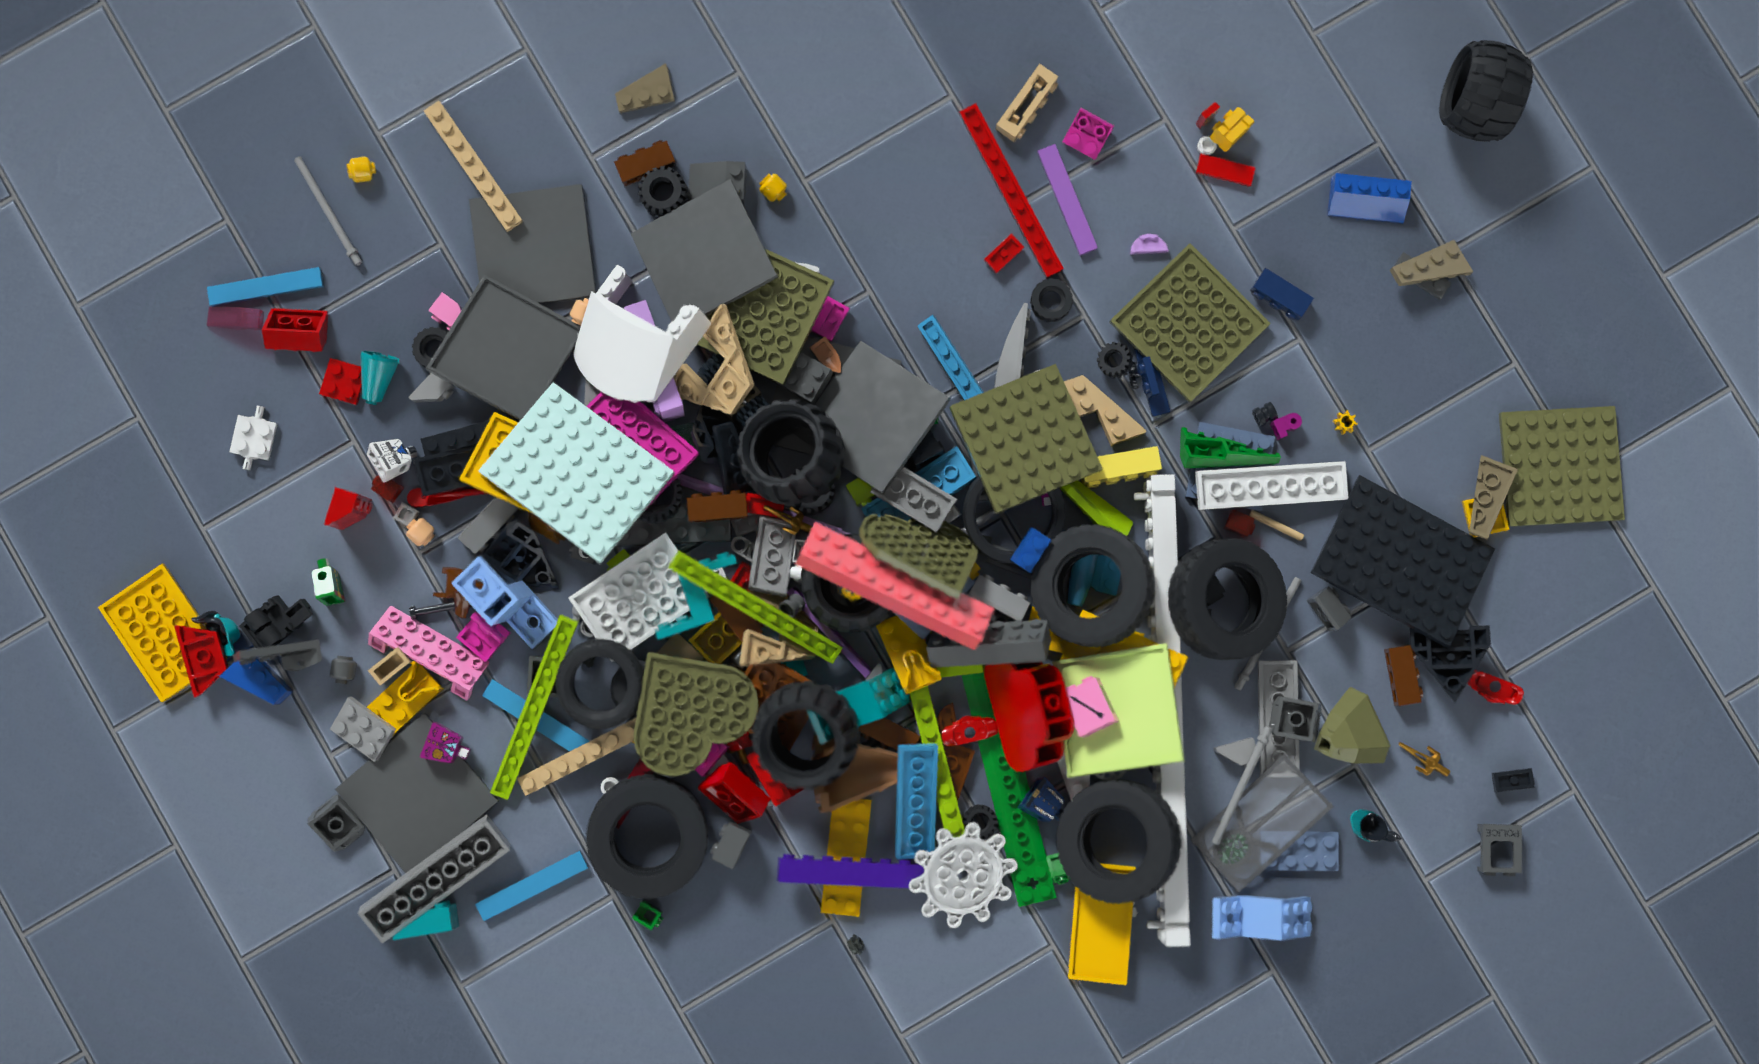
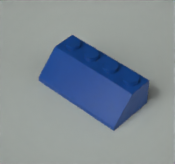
M1335 173L1331 178L1328 216L1404 223L1410 202L1412 181Z

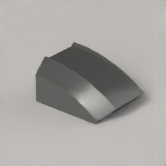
M1278 696L1273 702L1269 727L1272 728V735L1315 742L1318 736L1322 704Z
M339 794L332 796L317 810L313 811L307 820V824L334 852L348 847L363 835L365 830L363 823Z

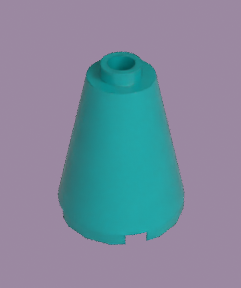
M361 351L362 398L366 400L365 403L377 405V402L382 401L399 364V358L391 355H382L379 352Z

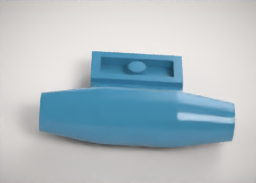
M1089 555L1076 561L1071 567L1067 604L1082 607L1090 587L1097 592L1116 596L1121 573L1115 562L1104 555Z

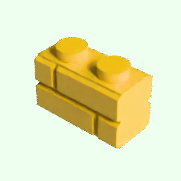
M1237 107L1234 111L1230 109L1223 117L1224 121L1222 123L1218 121L1212 128L1214 132L1210 139L1218 144L1224 152H1227L1254 124V120L1249 115H1246V112L1240 107Z

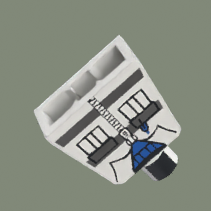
M394 439L369 443L367 456L384 483L407 472L410 468L411 458L417 457V450L414 446L405 448L401 440Z

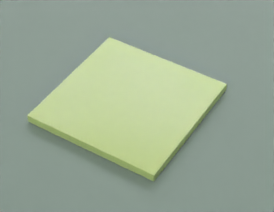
M1167 643L1052 661L1053 665L1061 672L1066 688L1074 684L1076 686L1082 684V680L1089 676L1100 678L1119 719L1118 722L1085 738L1079 736L1074 726L1072 736L1063 741L1068 778L1185 762Z

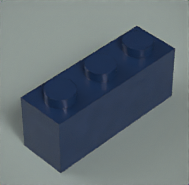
M1267 268L1261 272L1250 290L1254 292L1253 295L1260 300L1265 299L1272 308L1276 310L1281 309L1292 320L1301 319L1314 299Z

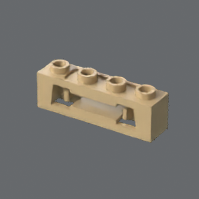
M1039 64L996 124L995 130L1013 142L1017 138L1021 139L1026 132L1025 126L1027 123L1031 124L1037 116L1035 113L1037 109H1042L1048 100L1046 96L1049 92L1053 93L1056 90L1058 76ZM1036 82L1034 89L1039 93L1022 115L1019 125H1016L1020 117L1015 114L1032 92L1033 84Z

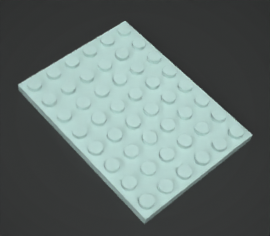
M554 382L478 470L480 474L600 564L674 475L672 469Z

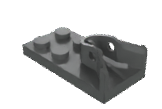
M319 640L243 650L233 655L234 663L240 662V665L251 664L256 659H260V662L271 661L276 658L275 656H281L283 670L299 671L322 660Z

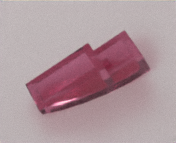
M209 307L207 326L262 331L264 311L253 308Z

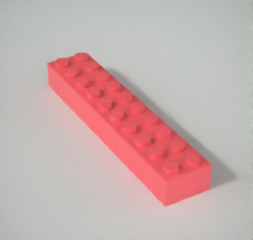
M816 522L796 562V565L973 650L981 642L994 611V608L963 593L960 594L958 599L950 597L943 591L930 587L926 582L913 578L900 569H895L891 564L876 559L867 547Z

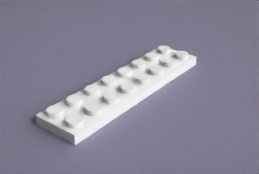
M1345 461L1195 472L1198 510L1348 499Z

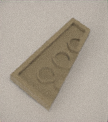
M1452 240L1392 267L1390 272L1397 284L1404 286L1422 283L1427 280L1435 281L1440 278L1471 275L1473 270L1455 240Z
M1481 455L1469 529L1470 534L1488 540L1518 469Z

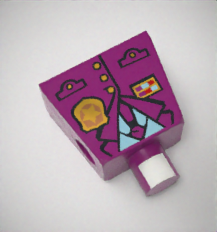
M433 722L420 758L454 763L456 757L467 759L470 748L461 745L463 736L438 722Z

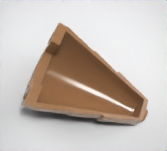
M814 735L811 749L812 751L815 750L811 760H817L830 755L835 749V738L821 744L818 736ZM859 744L853 762L840 777L826 786H819L813 789L815 801L821 805L818 806L819 812H831L876 791L881 792L896 785L898 753Z

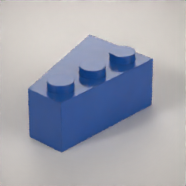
M256 659L255 662L246 665H240V662H235L219 676L273 705H280L293 692L286 682L266 662H260V659Z

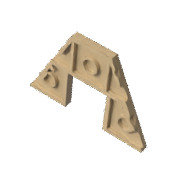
M720 304L710 319L711 325L703 337L725 359L709 385L688 364H682L673 378L682 400L708 406L711 409L721 410L724 413L735 414L754 386V382L727 306Z
M1084 375L1064 381L1079 417L1096 412L1110 446L1144 435L1147 432Z
M749 591L777 609L789 597L788 594L786 597ZM803 610L797 613L794 619L818 632L819 627ZM747 629L743 636L740 666L813 659L816 654L782 634H779V641Z

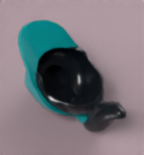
M208 611L198 617L191 618L194 623L205 624L207 630L219 632L225 655H234L233 644L240 638V631L238 625L233 620L221 617L216 611Z
M1360 809L1353 812L1350 817L1353 832L1367 842L1380 840L1396 842L1402 839L1395 831H1388L1383 818L1372 811Z

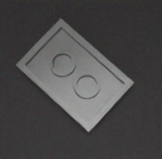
M348 697L330 730L376 762L381 757L396 728L353 697Z

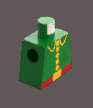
M329 559L318 560V569L312 571L316 599L325 606L345 602L338 571L330 566Z

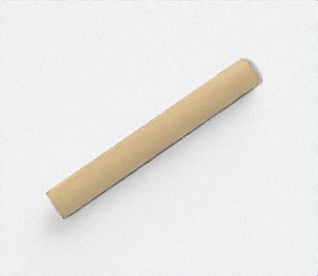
M1251 510L1249 517L1299 541L1304 537V534L1254 510Z

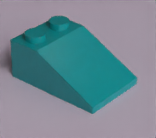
M443 901L434 904V908L428 910L395 934L393 940L454 930L460 926L456 903L450 904V901Z

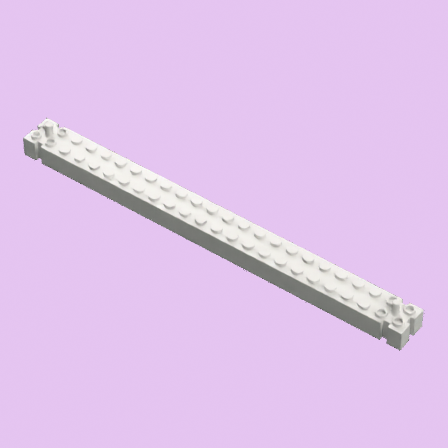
M1151 475L1144 482V493H1134V500H1147L1144 501V512H1148V519L1145 520V532H1148V539L1145 540V549L1149 551L1148 560L1151 563L1150 566L1154 573L1153 581H1155L1154 600L1150 606L1151 615L1148 616V628H1151V635L1148 636V639L1158 644L1167 643L1169 649L1180 653V636L1174 628L1175 626L1172 623L1168 607V588L1170 587L1171 576L1177 566L1175 475ZM1180 676L1174 691L1183 747L1182 687ZM1184 762L1156 765V771L1152 773L1153 782H1156L1155 791L1163 796L1162 798L1168 802L1171 810L1174 811L1178 820L1177 823L1180 826V838H1182L1179 862L1176 864L1177 867L1167 883L1156 891V898L1160 901V908H1157V919L1159 921H1147V928H1157L1158 939L1165 946H1190Z

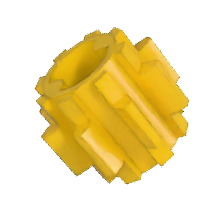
M1348 410L1344 414L1337 413V419L1332 421L1336 424L1334 430H1341L1342 435L1346 431L1352 433V426L1358 425L1354 421L1356 415H1349ZM1342 418L1346 419L1345 421L1349 423L1348 427H1345V424L1341 422Z

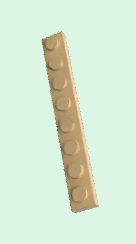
M437 101L425 109L424 113L505 230L509 232L523 222L441 102Z
M636 718L517 778L525 796L633 742Z

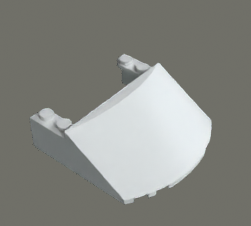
M617 265L597 293L591 291L573 351L574 359L583 376L602 393L621 401L630 400L633 403H638V401L647 400L648 402H655L708 330L711 322L699 308L693 305L683 306L676 319L669 324L668 330L665 332L617 306V302L632 283V279L627 275L625 269Z

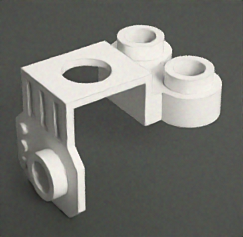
M795 539L792 563L795 567H791L790 577L794 578L798 585H802L804 568L796 565L799 557L800 547L805 545L806 540Z

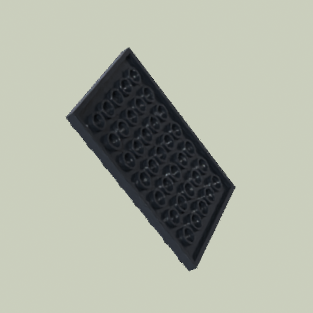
M1359 475L1310 573L1448 648L1456 635L1495 548Z

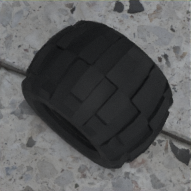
M1480 40L1468 43L1458 53L1444 83L1439 105L1442 124L1446 125L1449 130L1457 135L1475 141L1490 142L1491 140L1499 141L1505 138L1518 123L1526 106L1533 80L1531 60L1513 46L1498 41Z
M859 534L843 535L865 546ZM803 569L801 582L806 605L818 621L831 629L847 633L862 632L881 624L892 612V610L869 599L858 606L842 605L832 596L829 580Z

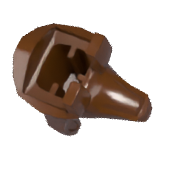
M443 567L442 574H447L445 593L433 592V596L453 598L455 614L460 618H467L471 604L452 584L464 570L455 567ZM476 579L475 586L478 589H482L484 583Z

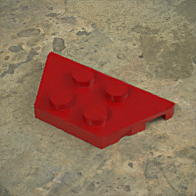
M175 625V632L193 696L199 697L228 668L219 632Z

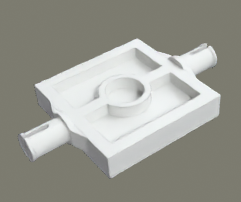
M257 406L255 417L241 415L237 417L230 453L245 457L242 469L251 470L253 459L268 461L270 459L277 423L269 422L262 418L265 407Z

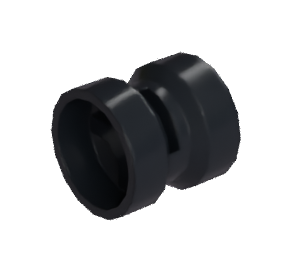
M1271 402L1264 404L1262 408L1257 407L1252 410L1253 417L1259 427L1266 425L1269 420L1274 421L1278 419L1276 409Z

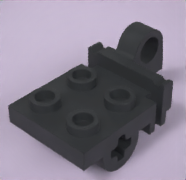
M279 595L273 596L267 600L268 602H264L262 607L249 613L239 627L256 649L277 646L293 632L292 630L299 629L303 625L302 623L313 615L307 600L299 599L288 608Z

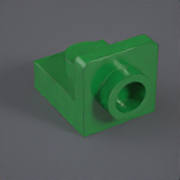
M1059 853L1046 856L1053 884L1067 883L1070 878L1067 877L1063 870V865L1058 857Z

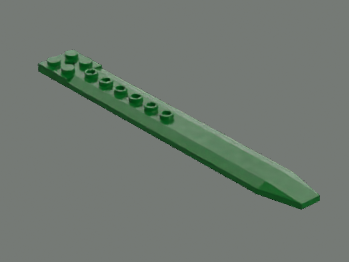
M984 672L961 675L971 716L990 717L995 720ZM998 731L992 737L978 740V745L1000 834L1005 838L1004 850L1006 858L1014 859L1017 862V869L1010 873L1018 907L1055 899L1056 894L1037 819L1017 808L1029 791L1025 771H1015L1008 764ZM1030 878H1034L1035 881L1038 880V884L1034 889L1027 885L1030 882Z

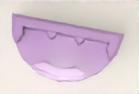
M1155 234L1141 235L1134 241L1130 250V254L1168 253L1167 244Z

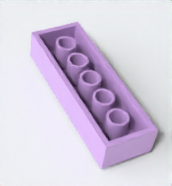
M646 300L624 307L626 311L655 326ZM674 378L671 379L658 399L653 402L655 414L659 418L661 417L663 422L685 416Z

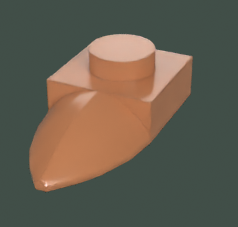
M823 337L810 347L821 364L830 368L833 372H841L840 358L826 337Z

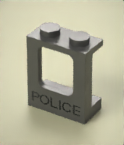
M1477 824V831L1481 832V867H1477V870L1484 872L1486 876H1496V872H1503V876H1515V873H1522V826L1513 824ZM1492 841H1511L1513 843L1512 867H1491Z

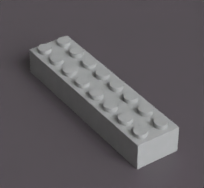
M486 814L361 905L358 915L379 941L384 943L432 908L434 904L439 903L510 851V843Z

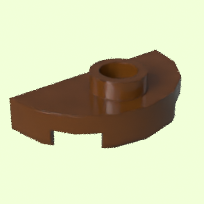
M953 703L946 705L939 713L938 727L941 733L946 726L953 725L952 722L957 721Z

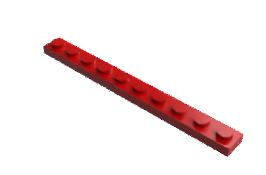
M975 103L959 111V115L1046 279L1063 271L1064 268L977 104Z

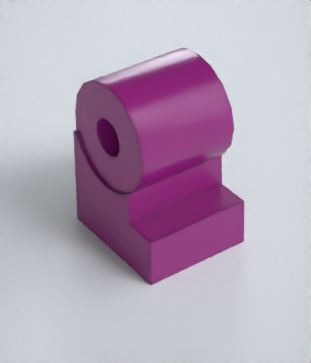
M1290 413L1269 424L1278 441L1288 436L1286 431L1291 432L1299 428L1302 424V419L1299 414Z

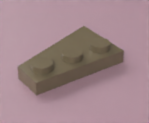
M666 63L615 93L619 113L675 101Z

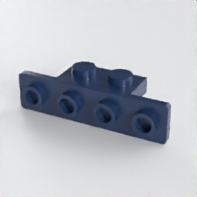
M1134 348L1138 363L1137 369L1142 378V388L1147 397L1151 416L1155 417L1169 413L1170 407L1161 374L1152 366L1150 356L1144 358Z

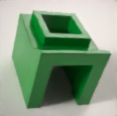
M642 900L632 919L652 930L654 926L659 927L664 917L661 916L663 911ZM648 909L656 913L652 921L644 917Z

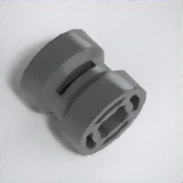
M794 593L779 605V610L794 618L797 613L805 609L806 604L799 594Z

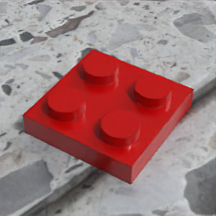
M330 358L319 394L357 405L362 391L361 366Z

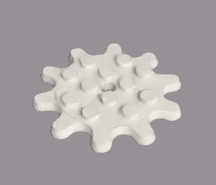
M969 823L964 834L957 838H954L947 829L938 830L936 838L939 845L937 849L932 852L924 850L916 852L915 861L924 867V873L910 881L909 889L914 893L924 892L928 895V899L921 909L925 917H931L941 910L945 911L948 914L947 924L951 928H957L961 924L963 916L967 913H973L978 921L985 922L990 917L988 903L992 899L1006 901L1011 897V890L1003 885L1002 879L1004 875L1012 873L1017 869V862L1011 858L1001 859L999 857V851L1005 844L1003 835L995 834L988 840H981L979 837V825L977 823ZM961 871H967V876L965 878H958L957 875H959Z

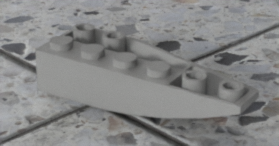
M1028 303L1023 304L1007 336L999 360L994 388L1023 377L1024 365H1022V358H1025L1026 355L1024 339L1028 338L1029 328L1025 327L1026 320H1030L1031 309H1027Z

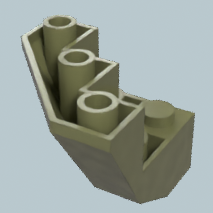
M1349 687L1330 711L1319 732L1314 749L1330 758L1353 764L1384 763L1391 745L1369 696L1355 688Z

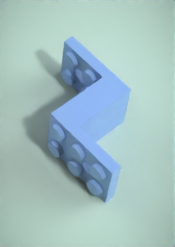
M478 556L452 582L455 588L490 626L507 622L531 649H535L555 628L558 619L523 581L507 585L482 556ZM478 578L484 583L482 589H478L475 586V581ZM531 617H535L538 620L537 627L530 625L529 620Z
M1239 895L1213 898V938L1223 939L1243 936L1288 940L1309 937L1312 931L1311 897L1283 899Z

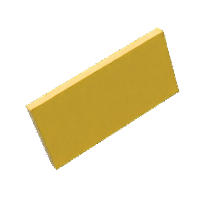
M1100 863L1106 869L1119 874H1128L1136 869L1134 866ZM1075 886L1068 979L1127 985L1133 902L1121 904L1105 903L1104 901L1091 898L1092 896L1090 895L1087 896L1080 891L1079 887Z

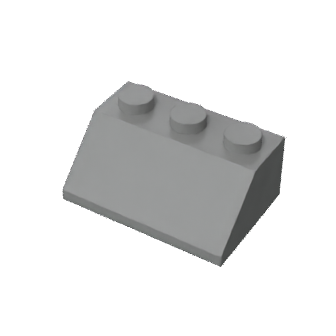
M986 574L983 576L979 575L968 596L994 608V611L1006 615L1012 621H1021L1030 604L1027 601L1028 598L1021 593L1013 594L1010 592L1011 588L1002 583L1000 586L993 582L994 579Z

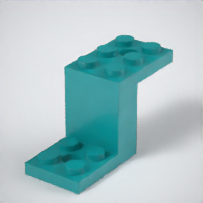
M729 552L716 555L718 559L712 561L709 558L698 561L713 571L737 563L733 554L729 555ZM678 573L677 575L692 617L688 618L687 615L676 618L677 622L669 624V621L658 624V628L655 629L658 639L714 621L704 589Z
M894 667L871 679L836 691L839 695L843 694L849 701V707L854 709L858 718V727L884 718L911 702L909 694H905ZM807 710L820 743L823 744L835 738L828 722L817 713Z

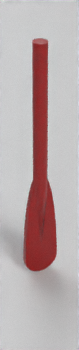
M415 488L408 493L407 501L412 507H425L455 501L465 496L488 493L477 488H462L426 496V499H422L421 489Z

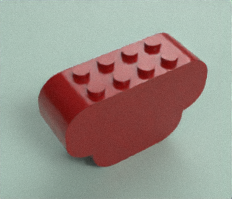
M1042 661L986 664L984 677L1008 764L1015 771L1023 772L1058 762L1064 753L1063 741L1072 736L1075 726L1061 672L1054 665L1043 664Z

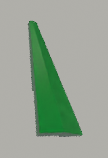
M1185 427L1181 429L1180 458L1184 469L1278 464L1281 459L1279 453L1275 455L1264 453L1262 448L1253 450L1246 448V444L1221 437L1209 438L1200 431L1198 434L1188 432Z

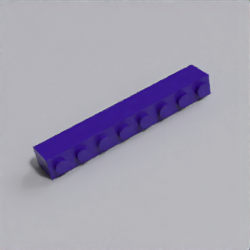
M783 854V857H778L777 881L780 883L909 888L910 881L924 873V867L920 864L911 863V860L899 859V863L891 862L892 859L880 858V862H873L872 858L861 857V861H853V857H841V860H834V856H822V859H814V855H803V858H795V854Z

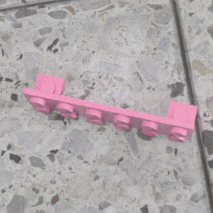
M393 606L387 609L369 633L368 645L382 653H385L389 647L393 649L399 647L410 659L451 681V692L468 701L472 694L473 686L489 665V661L484 662L472 651L415 619L412 620L410 616Z

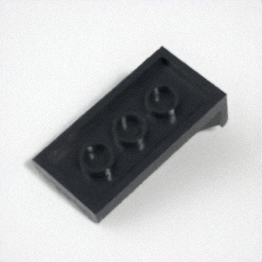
M477 445L413 459L422 499H426V496L471 487L461 482L459 478Z

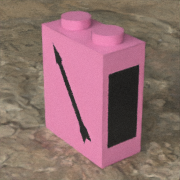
M1089 676L1082 680V684L1078 686L1074 684L1066 688L1074 725L1080 737L1085 738L1119 721L1100 678Z

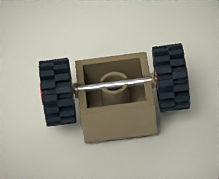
M718 354L716 356L713 355L711 359H708L702 365L703 367H700L697 375L709 385L725 359ZM754 385L735 414H724L732 423L737 420L745 428V423L749 417L752 418L759 408L769 404Z

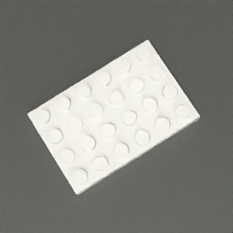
M664 533L569 597V600L596 639L613 640L631 650L655 634L658 624L669 621L670 624L676 618L689 611L678 575L668 568L678 550L667 533Z

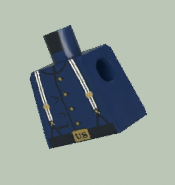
M1040 777L1035 780L1017 808L1042 822H1050L1053 818L1059 822L1061 814L1064 813L1060 807L1065 799L1045 777Z

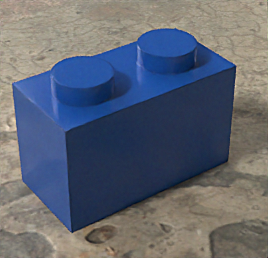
M1030 527L1010 560L1031 572L1051 539Z

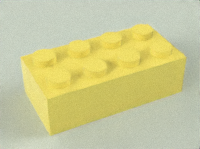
M1158 446L1098 456L1103 469L1082 478L1081 483L1087 485L1088 488H1094L1103 482H1106V485L1116 484L1120 479H1125V482L1136 480V478H1139L1138 476H1143L1146 479L1151 475H1158V472L1162 469Z

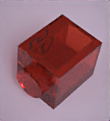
M379 475L371 483L373 485L371 490L391 503L396 501L404 489L403 486L392 479L383 483Z
M1232 510L1223 529L1245 538L1248 534L1252 535L1256 524H1253L1255 518Z

